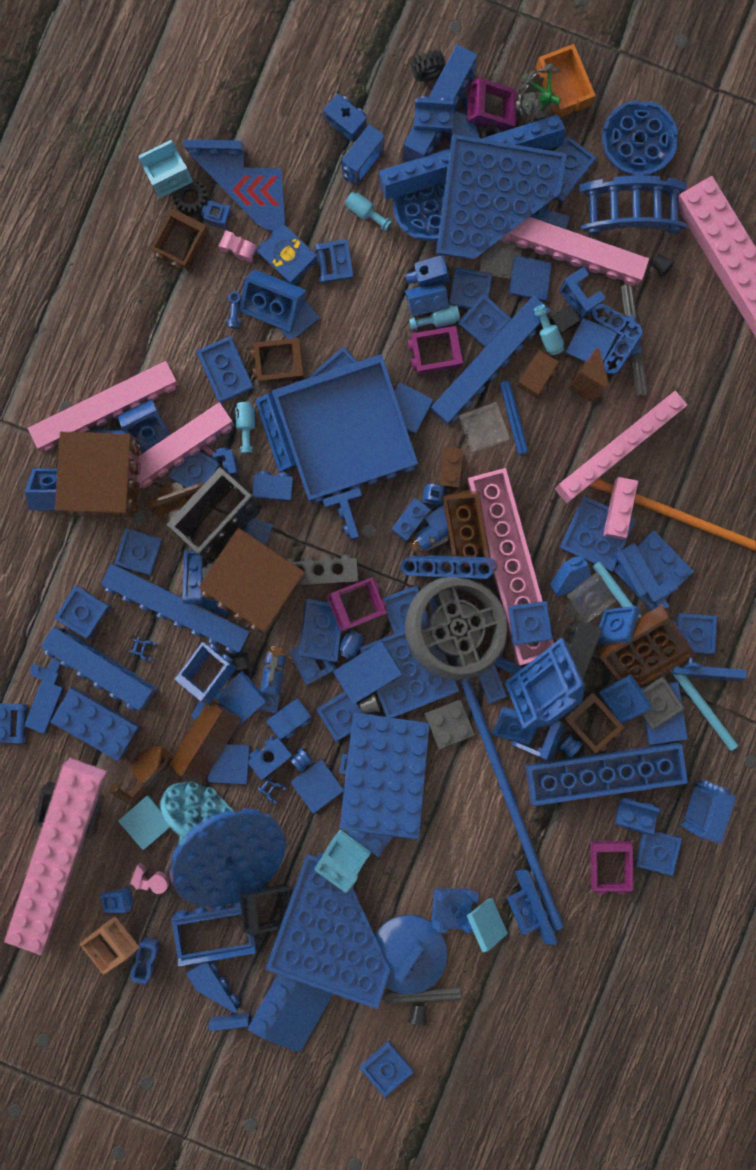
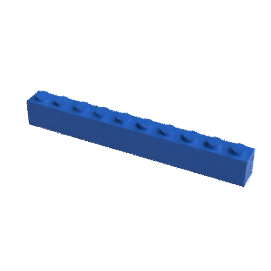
M555 115L482 139L547 150L563 145L565 127L559 115ZM450 149L379 171V185L385 200L387 201L446 182Z

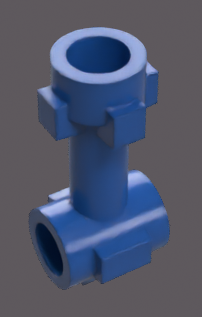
M233 291L228 295V302H231L230 318H227L226 323L228 328L238 329L239 325H241V319L238 318V309L242 296L239 295L238 291Z

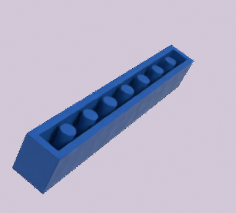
M534 295L432 405L430 411L446 426L450 422L454 424L461 416L458 413L463 408L465 410L468 409L473 403L471 399L476 394L479 396L486 389L484 385L488 380L492 382L499 373L497 371L501 366L505 368L511 361L510 356L513 353L518 354L524 347L522 343L526 339L530 341L537 333L535 329L539 325L542 326L539 316L534 314V308L544 304ZM546 307L548 309V311L546 312V315L548 317L551 310L548 307Z
M110 565L101 582V585L105 586V591L113 595L117 592L123 595L122 599L129 603L133 601L140 603L139 607L148 612L152 609L157 612L156 616L164 620L170 618L174 620V625L182 629L186 626L192 629L190 633L198 637L204 635L208 637L207 641L218 646L221 643L226 646L225 650L233 654L236 651L242 652L251 634V631L194 603L183 604L182 597L117 565Z

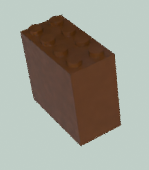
M60 432L55 510L65 515L135 518V513H138L139 509L136 494L140 491V484L137 482V474L141 472V464L138 463V456L142 453L140 442L131 434Z
M238 528L198 588L202 590L201 594L210 600H218V606L226 611L233 610L236 618L242 622L248 620L252 623L250 625L251 628L262 633L263 631L268 632L306 576V573Z

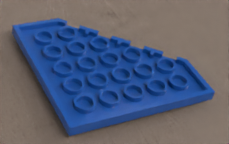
M453 134L436 254L474 260L558 196L562 189L567 153Z
M306 854L266 970L378 1009L390 968L360 906L355 891L351 886L345 893L316 872L314 868L320 859Z

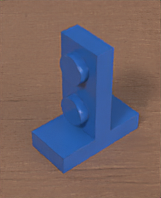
M360 488L323 499L326 509L341 505L338 508L341 519L345 518L347 525L343 527L346 537L350 536L351 540L357 539L359 536L348 502L362 498Z

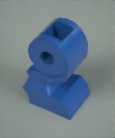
M427 484V486H424L422 503L436 506L444 505L445 487L437 484Z

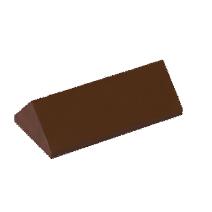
M595 348L568 388L589 402H595L609 387L600 348Z
M466 490L443 496L453 556L491 558L480 492ZM464 563L465 570H471L470 565ZM483 564V569H490L487 564Z
M214 700L210 705L206 704L169 764L180 777L202 784L242 718Z

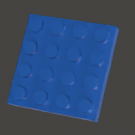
M429 620L421 623V631L428 629ZM405 630L360 647L361 653L383 641L403 673L376 690L386 717L393 718L459 691L454 680L435 676L416 661L408 647ZM434 645L427 647L437 660L449 665L444 653L440 652Z

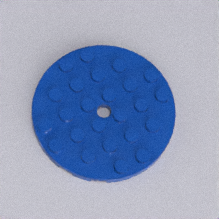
M243 809L240 812L229 810L216 814L195 826L186 834L187 838L182 845L177 846L172 856L173 862L170 868V876L178 894L192 904L215 907L240 902L241 892L262 888L278 871L286 851L285 835L278 822L272 816L259 813L255 809Z

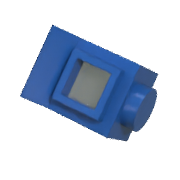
M209 200L208 205H204L202 209L205 223L225 230L228 229L226 221L228 215L232 216L231 206Z

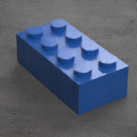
M76 687L70 688L51 720V723L116 761L123 759L142 726Z

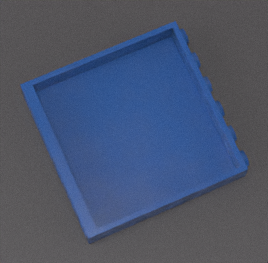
M382 354L272 391L309 501L318 503L323 501L325 496L339 495L346 489H350V491L358 489L364 483L372 485L378 483L379 478L386 476V479L397 476V472L404 470V473L415 470V466H418Z

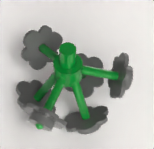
M552 64L544 65V69L538 70L541 73H548L547 89H543L542 82L544 77L535 73L534 70L530 74L526 73L522 76L520 83L523 85L521 90L523 91L525 88L526 93H529L524 96L519 94V100L516 102V108L518 112H521L522 116H526L527 112L528 115L533 114L536 119H541L542 117L545 119L553 111V107L550 104L559 105L561 103V97L555 96L554 92L551 91L552 74L560 73L561 70ZM537 91L541 93L539 99H536L535 94Z

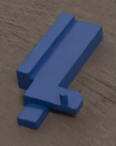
M635 543L614 554L637 597L647 593L651 602H655L657 607L662 604L665 609L669 607L664 596L677 590L676 584L673 581H667L658 585Z
M54 658L51 659L48 669L32 663L30 668V674L42 679V682L24 726L43 734L47 733L65 689V687L56 684L60 675L58 670L61 661Z
M689 658V664L686 666L672 669V674L691 676V678L734 682L746 679V670L701 667L700 663H693V658Z

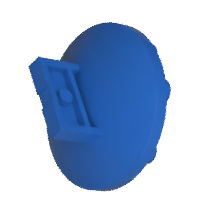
M400 915L389 919L376 931L374 936L390 968L385 985L386 988L400 994H417L429 989L440 979L447 963V947L443 935L431 927L429 920L417 915Z

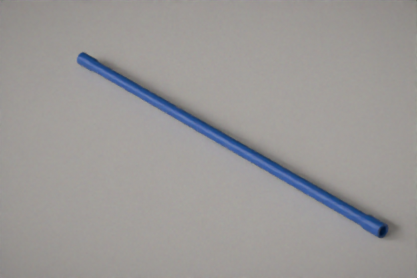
M433 597L429 601V603L431 604L432 609L434 611V609L437 607L435 598ZM451 656L454 667H458L455 657ZM470 679L461 680L460 683L547 909L553 930H559L564 927V924L548 888Z

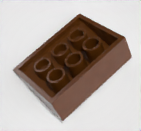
M663 604L637 619L631 642L605 645L596 644L600 658L619 681L632 675L639 687L646 685L689 660V658L696 656Z

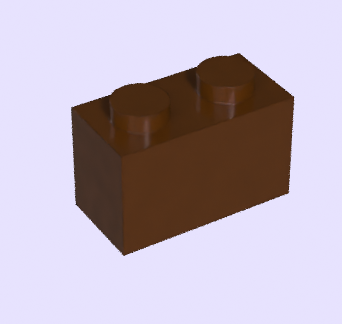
M538 350L517 387L535 398L539 393L543 395L548 387L546 381L549 377L553 379L558 371V368H556L558 361Z
M444 447L439 485L444 486L446 489L458 490L464 449Z

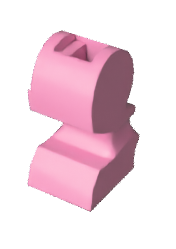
M227 230L219 245L221 252L228 253L230 250L238 259L247 262L253 261L254 254L258 249L255 244L243 240L242 237H236L234 233Z
M139 863L130 884L136 890L144 889L147 891L150 887L156 894L165 892L170 884L168 876L162 872H157L147 879L144 876L147 869L142 863Z

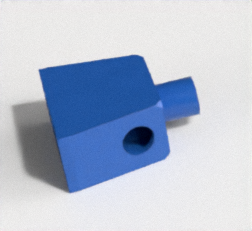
M444 255L414 264L416 271L405 273L408 285L418 282L421 287L441 281L443 284L451 283Z

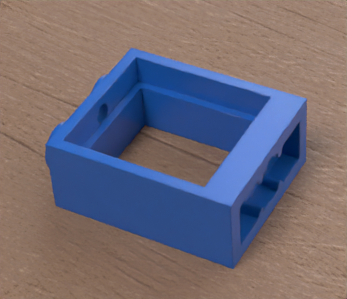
M370 124L341 160L343 178L348 183H354L357 186L384 152L385 135Z
M202 642L175 680L201 702L210 705L237 667L232 664V658L226 654L221 655L219 653L220 649L212 643L208 645ZM212 654L224 666L205 691L191 679L208 656Z

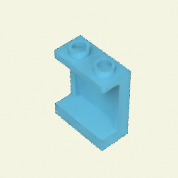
M172 140L138 156L159 199L193 182Z
M340 830L331 840L314 870L346 893L357 880V874L371 852Z

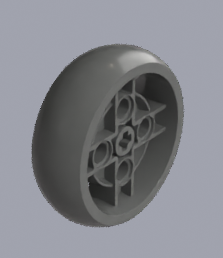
M443 577L430 582L417 593L406 614L405 636L410 652L425 670L443 679L461 681L483 674L497 662L507 641V617L500 600L486 585L472 578ZM455 590L472 595L482 604L484 609L479 611L473 604L458 599ZM434 597L437 607L430 616L428 629L421 631L423 611L428 602ZM448 605L453 607L454 612L452 615L447 612ZM472 617L477 620L476 627L471 624ZM459 625L460 629L455 631L454 627ZM490 626L489 644L484 654L479 658L476 649L483 640L485 627ZM437 629H439L442 632L441 639H438L435 636V631ZM461 641L466 644L465 651H462L459 647ZM434 645L440 652L455 657L458 667L440 662L430 653L427 647Z

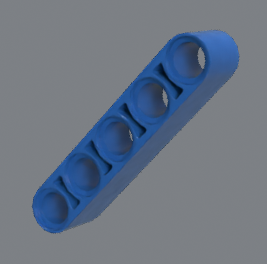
M412 555L403 560L400 567L401 571L409 576L488 578L497 570V563L494 559L488 557ZM409 561L414 563V569L409 567ZM427 562L432 563L433 570L427 567ZM446 562L449 563V564H451V566H452V570H451V571H449V570L446 569V567H445V563H446ZM464 563L470 565V572L465 570ZM483 564H487L490 567V572L484 571Z

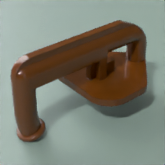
M179 483L163 486L156 498L148 502L147 508L154 514L170 521L188 502L187 498L193 496L204 483H198L184 488Z
M161 746L142 750L131 764V771L138 780V784L129 794L122 791L118 784H113L109 788V793L128 805L136 804L167 770L171 759L170 753Z

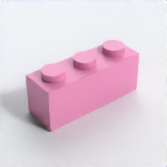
M622 477L614 480L603 536L619 540L627 538L638 481Z

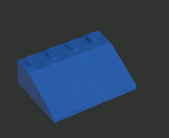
M277 974L251 1019L248 1030L265 1040L300 1053L333 993Z

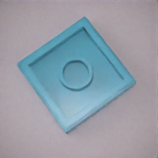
M149 795L118 820L142 850L170 827L160 807Z
M492 898L485 900L467 915L482 952L489 951L508 934Z

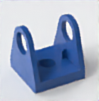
M556 721L548 725L550 730L543 748L539 747L538 750L513 741L512 745L544 759L553 760L566 724Z

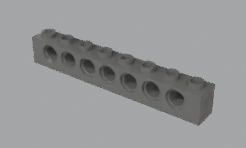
M342 555L341 559L325 556L322 557V560L317 561L314 560V557L303 558L301 562H295V559H286L296 567H304L306 576L299 586L358 582L357 558H353V555ZM214 563L207 564V567L202 568L203 580ZM336 564H340L344 568L340 575L333 573V567ZM318 565L324 567V573L321 576L314 574V568Z

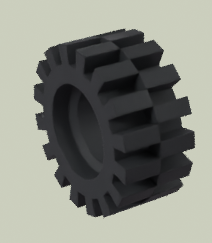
M437 50L433 52L428 51V53L423 52L421 56L417 55L416 58L412 59L411 68L413 76L418 82L432 81L433 78L438 79L446 65L443 52H437Z
M194 179L192 183L173 193V200L177 209L183 214L186 213L189 217L190 214L193 217L196 216V213L202 214L203 206L208 205L207 191L197 179ZM188 191L196 192L198 194L196 202L192 204L186 203L184 201L185 193Z

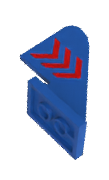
M184 139L185 150L258 225L274 231L277 227L280 228L283 224L285 225L281 168H244L246 147L242 141Z

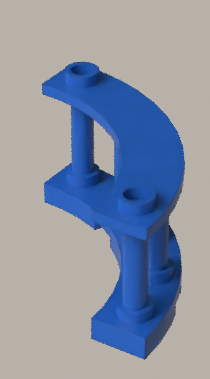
M637 175L614 177V181L604 183L603 179L579 185L580 192L589 197L590 223L581 225V230L588 232L590 235L599 234L600 231L619 228H655L674 234L679 233L681 229L688 228V224L678 221L677 195L687 190L686 183L672 178H669L668 181H662L660 176ZM625 190L632 192L633 218H619L618 192ZM641 190L653 192L654 218L641 217ZM610 193L611 219L598 221L597 197L599 194ZM661 193L670 196V219L662 218Z

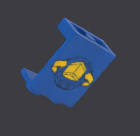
M284 224L280 228L277 227L272 232L270 239L263 241L257 251L259 258H264L285 278L286 282L295 285L317 262V255Z

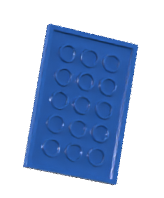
M353 713L339 830L413 840L419 839L429 723Z

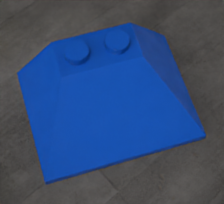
M563 638L559 639L505 682L524 730L553 724L582 702L584 683Z

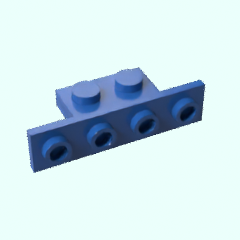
M528 870L515 871L522 890L507 899L521 934L526 935L538 928L544 944H557L555 932L550 926L547 912L543 909L540 895L533 884L532 875Z

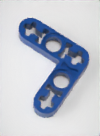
M599 304L593 309L594 319L621 335L604 362L605 371L610 375H616L621 371L641 340L643 330L639 324L607 305ZM605 309L606 315L611 316L608 324L606 323L608 319L604 316L598 318V311ZM621 318L623 325L620 328H614L612 325L614 319ZM627 323H630L628 327L632 330L638 328L637 332L639 334L637 336L633 335V337H630L631 333L625 329ZM620 345H628L629 350L626 354L618 352ZM614 354H616L619 358L623 359L622 361H620L619 359L617 360L616 369L613 368L609 370L610 367L608 364L614 363V361L616 360V357L613 356Z

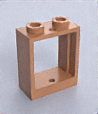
M116 917L110 919L79 944L103 975L125 961L139 948ZM100 934H102L105 940L113 948L118 957L115 958L114 955L110 952V950L106 947L103 941L99 938Z

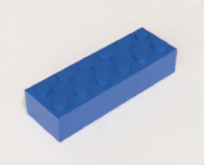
M457 44L429 97L431 99L448 98L455 101L454 112L457 111L460 98L463 99L468 91V83L473 82L477 72L475 71L478 63H476L477 54ZM413 126L403 145V160L409 162L431 155L434 147L438 148L442 140L441 135L443 131L414 129Z
M53 627L40 646L45 649L44 653L51 658L57 657L61 660L60 664L69 669L71 667L77 670V675L84 679H91L94 681L93 685L101 690H108L112 698L118 701L122 699L126 702V706L133 711L146 709L158 691V688L64 627Z

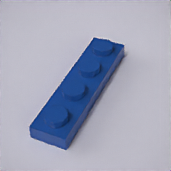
M268 393L255 401L278 471L283 472L296 466V462L273 393Z

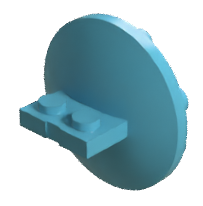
M193 781L170 786L161 799V811L165 820L180 835L179 845H182L187 838L186 834L199 823L225 811L232 810L234 812L217 794L215 789L204 787Z

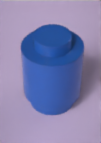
M349 630L339 646L340 655L349 660L351 657L355 658L363 643L362 639L364 636Z

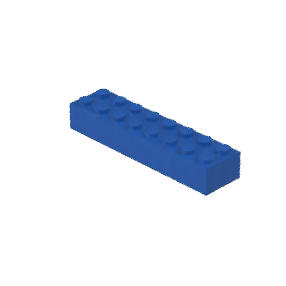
M679 743L525 764L529 798L533 806L688 783L682 744Z

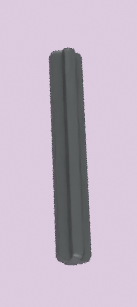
M460 988L429 989L417 994H400L394 991L385 992L386 1004L461 999Z

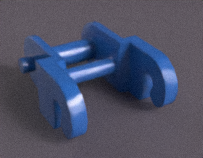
M138 637L133 639L136 642L133 650L129 652H132L134 656L138 654L141 655L140 658L153 661L152 658L144 656L143 653L148 643L156 646L158 643L149 640L144 642ZM139 643L143 644L141 653L137 652Z
M265 777L266 781L263 786L258 787L259 793L262 794L263 792L267 795L268 800L277 804L278 801L270 796L271 792L276 786L283 788L285 791L287 788L278 781L277 783L273 782L271 777ZM271 783L273 786L271 787L269 792H267L265 789L268 786V784Z

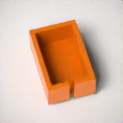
M574 44L538 58L537 72L539 69H544V65L549 64L556 65V68L561 70L560 73L552 74L551 91L554 92L555 96L561 97L559 105L551 103L555 115H559L561 118L572 114L574 108L577 112L592 106L596 95ZM538 72L540 76L544 77L542 83L544 89H547L548 73Z

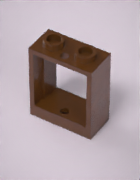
M172 208L151 247L155 254L154 257L162 262L165 260L171 262V266L178 270L184 269L188 271L208 233L206 225ZM175 224L198 234L184 261L162 250Z
M299 338L253 343L254 349H251L252 361L255 360L256 368H253L254 379L258 380L259 385L304 379ZM292 346L295 372L262 375L260 350Z
M592 692L584 696L580 704L561 717L594 753L604 751L608 747L607 743L611 739H617L622 734L621 730L624 728ZM593 703L615 725L595 745L573 722Z

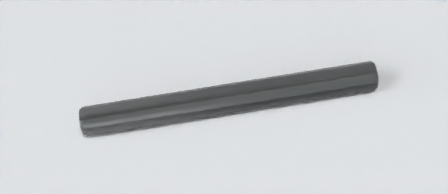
M625 284L621 287L625 317L634 315L635 321L638 324L633 286ZM640 353L632 355L631 361L636 395L644 396L648 391L643 356Z

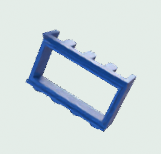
M702 780L701 783L695 781L697 786H694L684 818L686 821L679 825L699 837L722 843L736 797L730 794V790L705 780ZM713 796L712 801H711V804H710V808H709V811H708V814H707V817H706V820H705V816H706V813H707V810H708V807H709V803H710L711 797Z
M234 902L233 905L215 906L207 909L206 906L198 907L192 912L180 910L173 915L171 921L178 966L256 953V935L248 934L249 944L184 955L180 924L241 914L240 902Z

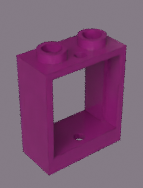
M481 77L469 83L467 122L483 127L494 125L501 132L515 127L516 89ZM485 93L503 98L502 117L485 112Z
M456 326L413 333L410 336V340H407L409 352L413 351L414 356L411 359L412 369L416 370L417 375L462 367L463 361ZM448 335L452 360L422 366L417 340Z
M373 578L326 596L340 632L386 614V603L380 598L378 593L379 586ZM365 586L375 613L350 622L340 596Z
M590 841L591 888L597 894H608V891H615L616 894H627V891H633V847L631 842ZM597 852H624V882L597 883Z

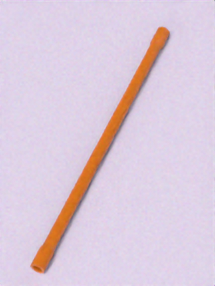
M598 478L589 487L612 494L613 484ZM635 494V504L756 551L755 540Z

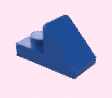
M130 887L100 894L104 913H125L131 911L133 899Z

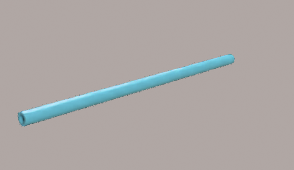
M599 561L593 565V569L623 608L632 607L633 604L603 564ZM673 674L729 750L736 749L738 744L687 676Z

